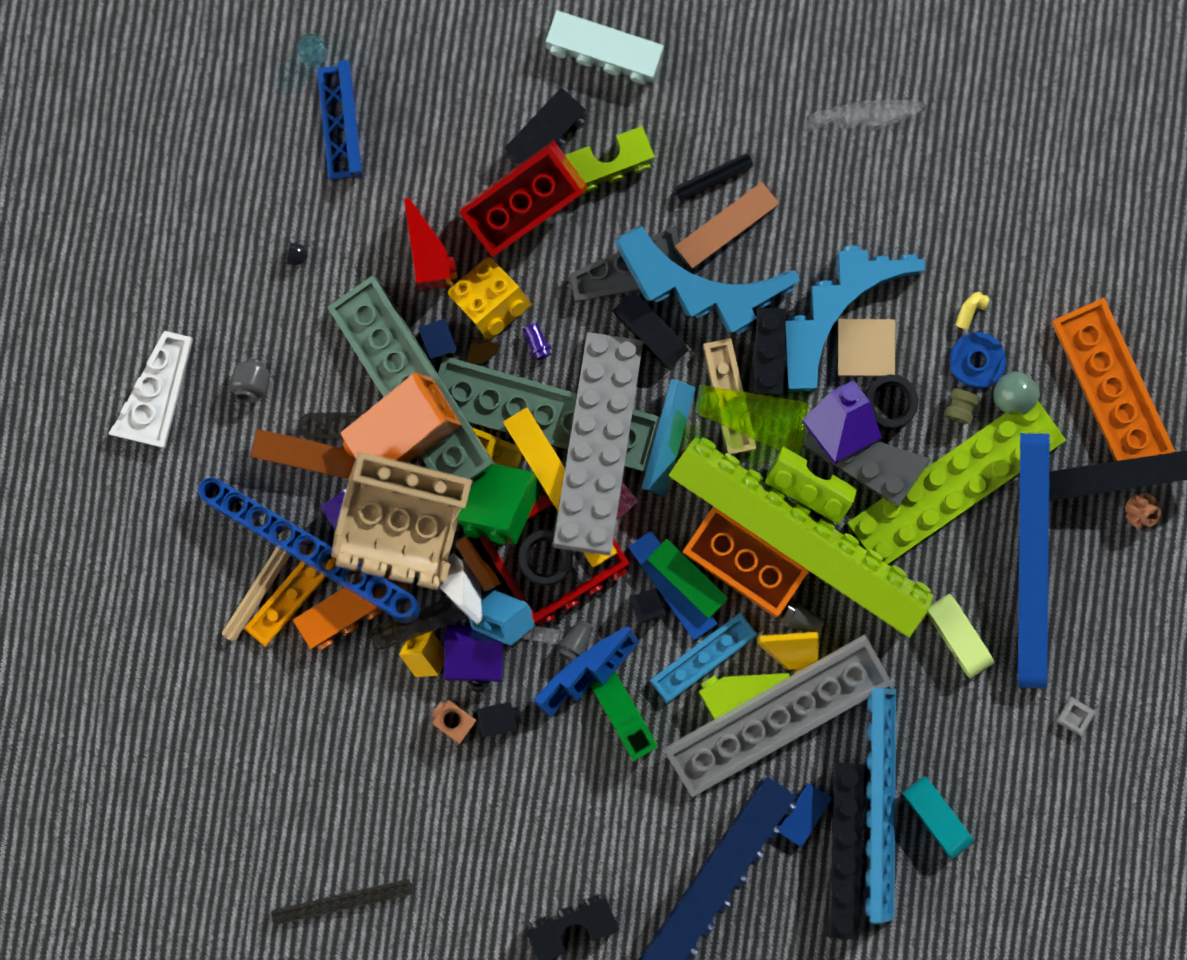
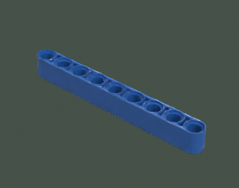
M1020 433L1018 688L1047 689L1049 433Z
M208 477L200 483L198 487L199 496L212 509L403 623H410L418 617L420 607L414 597L383 577L361 572L362 565L359 563L356 570L339 566L333 570H327V562L335 558L331 557L333 547L217 478ZM212 488H220L217 497L208 498V493ZM243 502V508L239 512H231L234 503ZM267 516V521L263 526H255V521L258 517ZM291 530L288 540L279 541V534L282 531ZM314 544L315 549L312 554L308 556L302 555V550L306 545ZM363 573V579L360 583L350 584V578L353 574ZM386 587V596L382 599H375L374 593L377 588ZM409 601L412 603L409 612L405 614L398 613V607L402 602Z

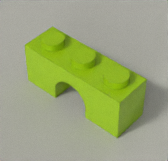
M643 126L616 136L619 155L611 162L598 161L594 157L590 146L565 155L586 183L587 188L584 193L597 189V184L608 180L609 183H614L625 178V173L633 170L635 173H641L651 168L650 164L654 163L655 156Z
M782 447L768 470L765 483L833 522L840 524L854 502L857 488L833 474L829 480L815 476L807 468L808 460Z

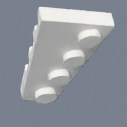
M168 331L163 332L147 361V366L134 385V390L128 401L125 402L120 411L121 414L115 425L112 426L109 435L161 448L166 447L193 342L192 337Z

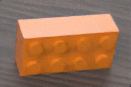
M714 506L682 552L685 557L775 618L780 615L809 572L808 569Z

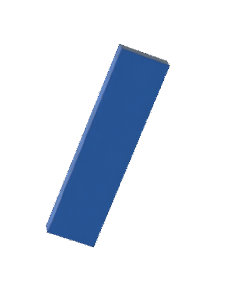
M650 531L631 544L628 549L691 638L695 640L714 627L717 622L712 616L708 619L646 560L661 545L653 532Z

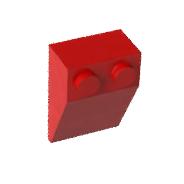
M405 198L415 278L419 292L452 287V279L457 278L454 257L448 258L447 250L412 200Z

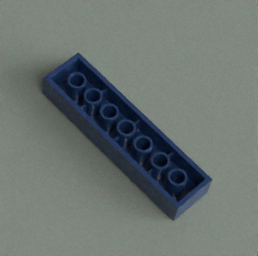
M763 776L638 960L693 959L698 951L696 943L700 937L707 938L715 926L712 920L717 912L722 915L732 900L728 896L734 888L739 890L748 878L745 871L750 864L753 866L757 865L765 853L761 850L767 840L772 842L779 833L781 827L778 826V823L782 817L789 818L796 808L797 803L794 800L797 796L771 777Z

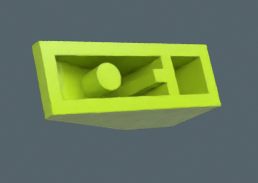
M784 673L722 677L719 680L714 675L701 683L703 689L698 691L713 719H716L789 678L790 675Z

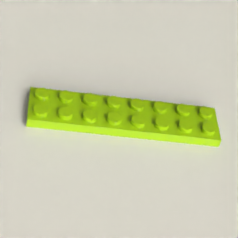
M1039 401L1026 414L1018 412L1005 413L925 468L899 508L882 498L847 522V525L865 550H874L882 556L883 562L889 564L1019 474L1020 433H1049V452L1065 442L1066 439Z

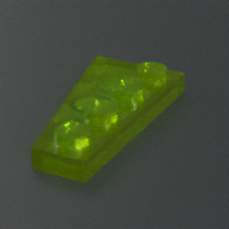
M699 385L695 413L775 450L780 451L782 447H785L800 456L805 428L802 420L807 416L809 403Z

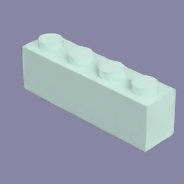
M556 10L546 39V48L550 49V53L557 57L565 58L568 55L577 58L576 61L582 65L592 67L595 64L604 67L603 71L618 76L619 73L629 75L630 80L639 84H646V81L653 83L664 49V45Z

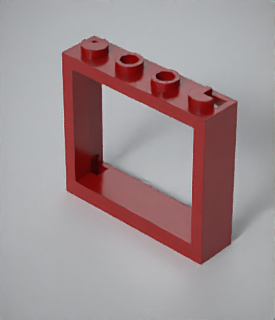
M547 494L535 501L526 522L553 506ZM479 537L480 542L515 598L529 605L534 624L538 623L540 627L553 620L555 617L552 613L558 609L563 608L565 612L579 603L577 598L582 594L587 593L588 596H591L603 588L601 584L603 581L610 577L615 581L628 573L625 568L630 565L613 538L612 545L617 551L614 558L617 563L535 613L492 545L494 542L490 539Z

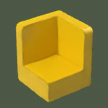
M432 631L409 633L399 656L415 677L438 676L444 665L445 648Z

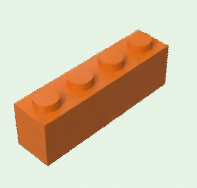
M386 570L384 579L406 592L410 590L407 583L389 579L390 571ZM363 576L357 579L356 581L352 582L351 584L355 585L360 583L363 579ZM343 588L293 619V622L309 648L312 650L318 648L319 651H322L334 643L332 638L341 632L344 636L359 628L357 622L365 617L370 621L383 613V611ZM377 588L374 598H384L387 594V588Z

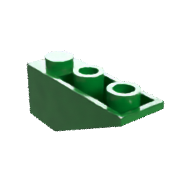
M616 672L613 673L604 685L599 682L591 685L633 761L658 748L656 741Z

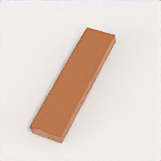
M761 182L675 245L673 249L691 271L775 209L779 202L764 183Z

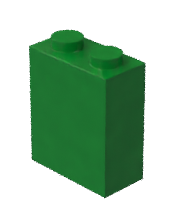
M495 464L475 478L469 491L466 506L461 509L457 521L464 530L463 532L471 538L478 539L483 537L497 544L509 543L516 545L542 486L534 472Z

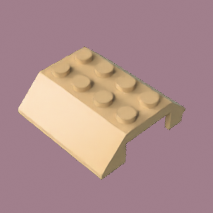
M359 452L349 476L335 530L331 557L337 558L336 566L356 570L359 563L362 564L361 572L384 577L386 570L390 571L389 579L412 584L414 577H417V586L437 590L439 583L443 584L447 579L450 567L448 557L458 523L457 517L461 508L466 506L472 480Z

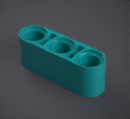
M925 775L902 792L905 800L952 860L975 843L970 833Z

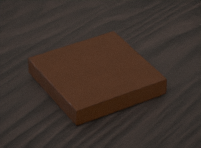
M466 536L455 542L456 547L484 591L496 589L506 583L479 539Z

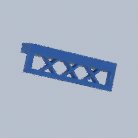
M349 60L338 61V66L317 68L329 180L363 177L351 65ZM339 73L340 85L333 92L325 86L324 75ZM326 92L331 95L328 100H326ZM334 98L342 103L343 112L337 120L327 110V107ZM329 119H330L332 122H334L333 125H332L330 128H329ZM337 126L343 129L346 134V140L340 147L333 143L330 134ZM332 147L337 150L333 156ZM340 153L348 159L349 171L334 172L333 162Z

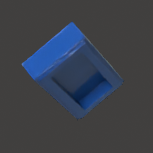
M807 783L795 801L797 803L796 808L789 818L785 817L779 826L781 827L779 833L802 847L832 798Z

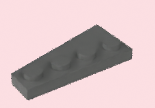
M811 434L803 444V448L898 508L930 462V458L877 442L834 465Z

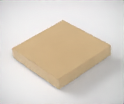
M895 319L837 320V376L881 377L889 374L895 375Z

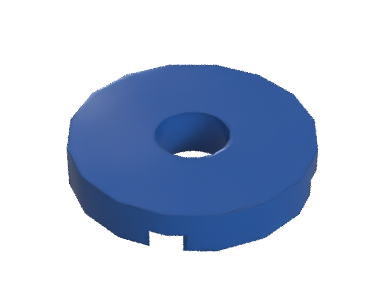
M974 332L958 339L951 349L949 357L950 370L955 379L965 387L974 389L986 388L997 382L1004 373L1007 362L1006 354L999 340L992 335ZM973 353H980L984 356L985 365L982 368L972 366L970 357Z

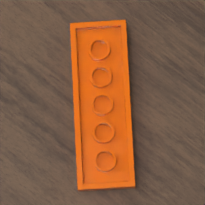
M1105 298L1052 320L1051 323L1114 460L1120 461L1175 452Z

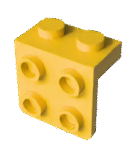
M490 257L480 262L448 291L450 298L474 322L488 341L501 333L507 325L522 315L532 305L521 288Z

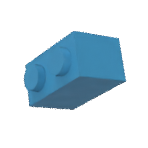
M493 589L484 591L481 594V621L476 624L468 616L472 630L510 646L535 626L531 616V609L526 602Z

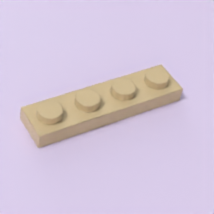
M729 338L705 343L702 346L726 453L733 455L755 450L756 445L732 340Z

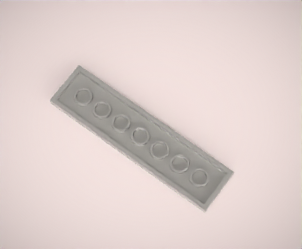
M587 332L553 543L554 548L611 556L641 359L642 340Z
M863 635L663 749L690 795L694 797L866 700L869 694H872V688H887L892 685V682L867 637Z

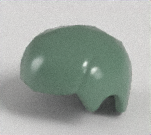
M1017 371L1000 377L993 390L994 403L1007 414H1011V412L1028 413L1036 405L1040 396L1039 386L1028 375Z

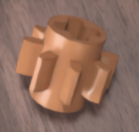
M1145 492L1143 497L1134 495L1125 506L1127 513L1125 518L1130 520V524L1139 530L1143 525L1152 527L1161 516V510L1159 509L1161 504L1156 501L1157 498Z

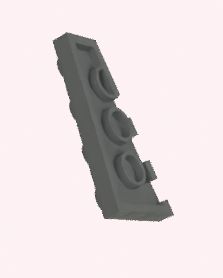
M676 225L667 228L659 234L650 236L653 243L671 261L684 269L683 260L673 249L679 243ZM619 251L570 273L575 303L640 291Z

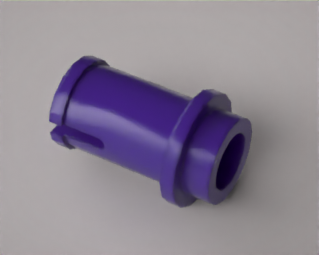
M539 323L530 324L522 329L531 348L530 356L534 357L535 361L545 359L551 355V345H547Z

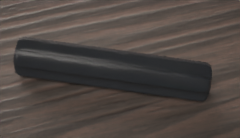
M748 153L742 154L674 188L675 194L679 201H684L751 169L754 165Z

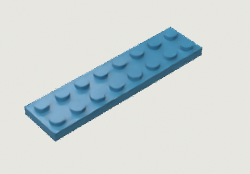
M872 688V694L868 696V710L872 712V723L868 724L867 731L868 740L872 741V752H869L867 757L868 769L872 770L871 781L867 785L868 799H871V810L867 813V826L871 828V840L867 841L866 848L867 856L871 857V869H868L866 874L867 886L871 887V894L866 902L867 916H870V923H884L895 920L896 689Z

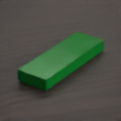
M667 538L646 559L708 619L728 599Z

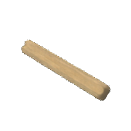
M276 547L222 631V635L233 642L237 640L290 557L289 554Z

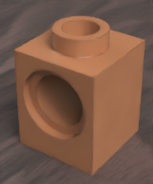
M450 700L446 704L440 702L431 714L435 718L432 724L459 744H461L477 722L475 718ZM449 712H456L460 716V724L454 729L448 728L444 723V718Z

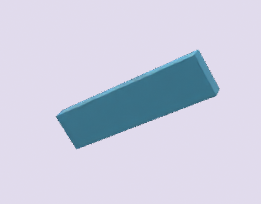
M674 379L670 381L641 488L665 497L671 481L669 474L675 466L695 392V387Z
M740 612L652 678L650 682L667 704L758 634Z

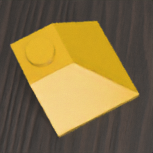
M818 632L767 635L756 638L757 644L786 670H794V674L818 661Z

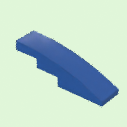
M626 626L601 640L558 673L533 699L541 711L551 718L568 697L578 701L595 680L604 685L639 643L631 628Z

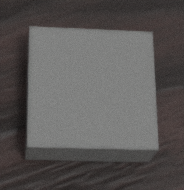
M1069 697L1056 722L1082 736L1096 711L1073 697Z

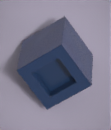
M445 318L418 328L431 360L452 353V355L458 353Z

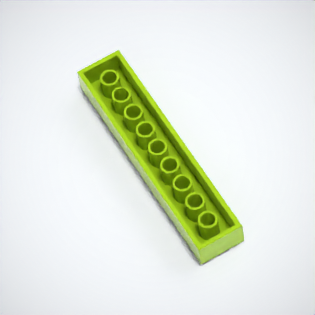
M697 436L694 438L670 472L669 477L910 638L929 611L934 596L925 584L919 581L916 583L906 577V572L895 565L889 566L882 561L883 558L880 554L871 549L867 551L859 546V541L855 537L847 533L843 535L835 530V525L824 517L819 519L810 513L811 509L798 501L795 503L786 494L763 481L764 478L758 472L749 469V471L739 465L740 462L737 458L728 453L722 454L715 449L716 445L704 437L700 439Z

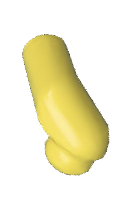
M981 292L973 293L963 303L955 325L963 329H969L976 308L985 310L989 303V297L982 295Z

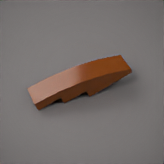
M256 429L250 453L252 458L349 480L356 461L355 456H350L343 448Z

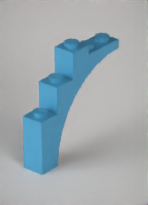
M637 226L613 240L646 300L651 301L654 299L655 302H659L670 295L669 290L672 289L686 316L692 317L695 315L696 318L711 311L710 306L713 305L727 332L736 331L737 334H740L752 327L750 322L757 319L752 310L753 307L757 310V308L767 306L771 303L769 298L778 293L780 296L788 294L795 289L794 284L800 281L795 270H788L770 279L749 284H725L709 281L689 273L671 261L653 243L643 226Z
M860 246L843 247V251H839L837 254L838 285H834L833 281L816 282L817 286H812L810 289L811 320H807V316H791L790 321H786V392L815 391L817 389L818 364L824 342L833 324L843 311L861 295L880 284L901 277L922 275L925 271V259H917V255L900 256V260H889V256L872 257V261H868L867 250H860Z

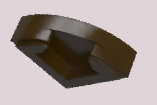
M472 337L466 362L481 365L489 361L498 352L500 344Z

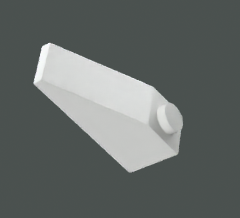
M452 553L448 557L450 567L447 579L443 584L439 583V587L478 624L481 621V585L465 559L461 560Z

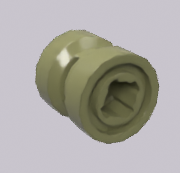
M954 388L950 396L952 400L951 405L946 408L944 416L958 423L971 425L973 419L972 411L978 405L980 397L968 391Z

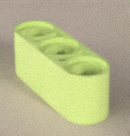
M947 594L930 605L927 612L928 617L970 679L995 664L986 646L951 594Z

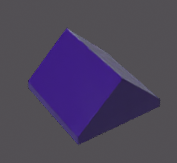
M447 625L444 680L502 682L504 643L472 630L471 626Z

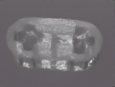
M534 626L519 639L558 645L561 631Z

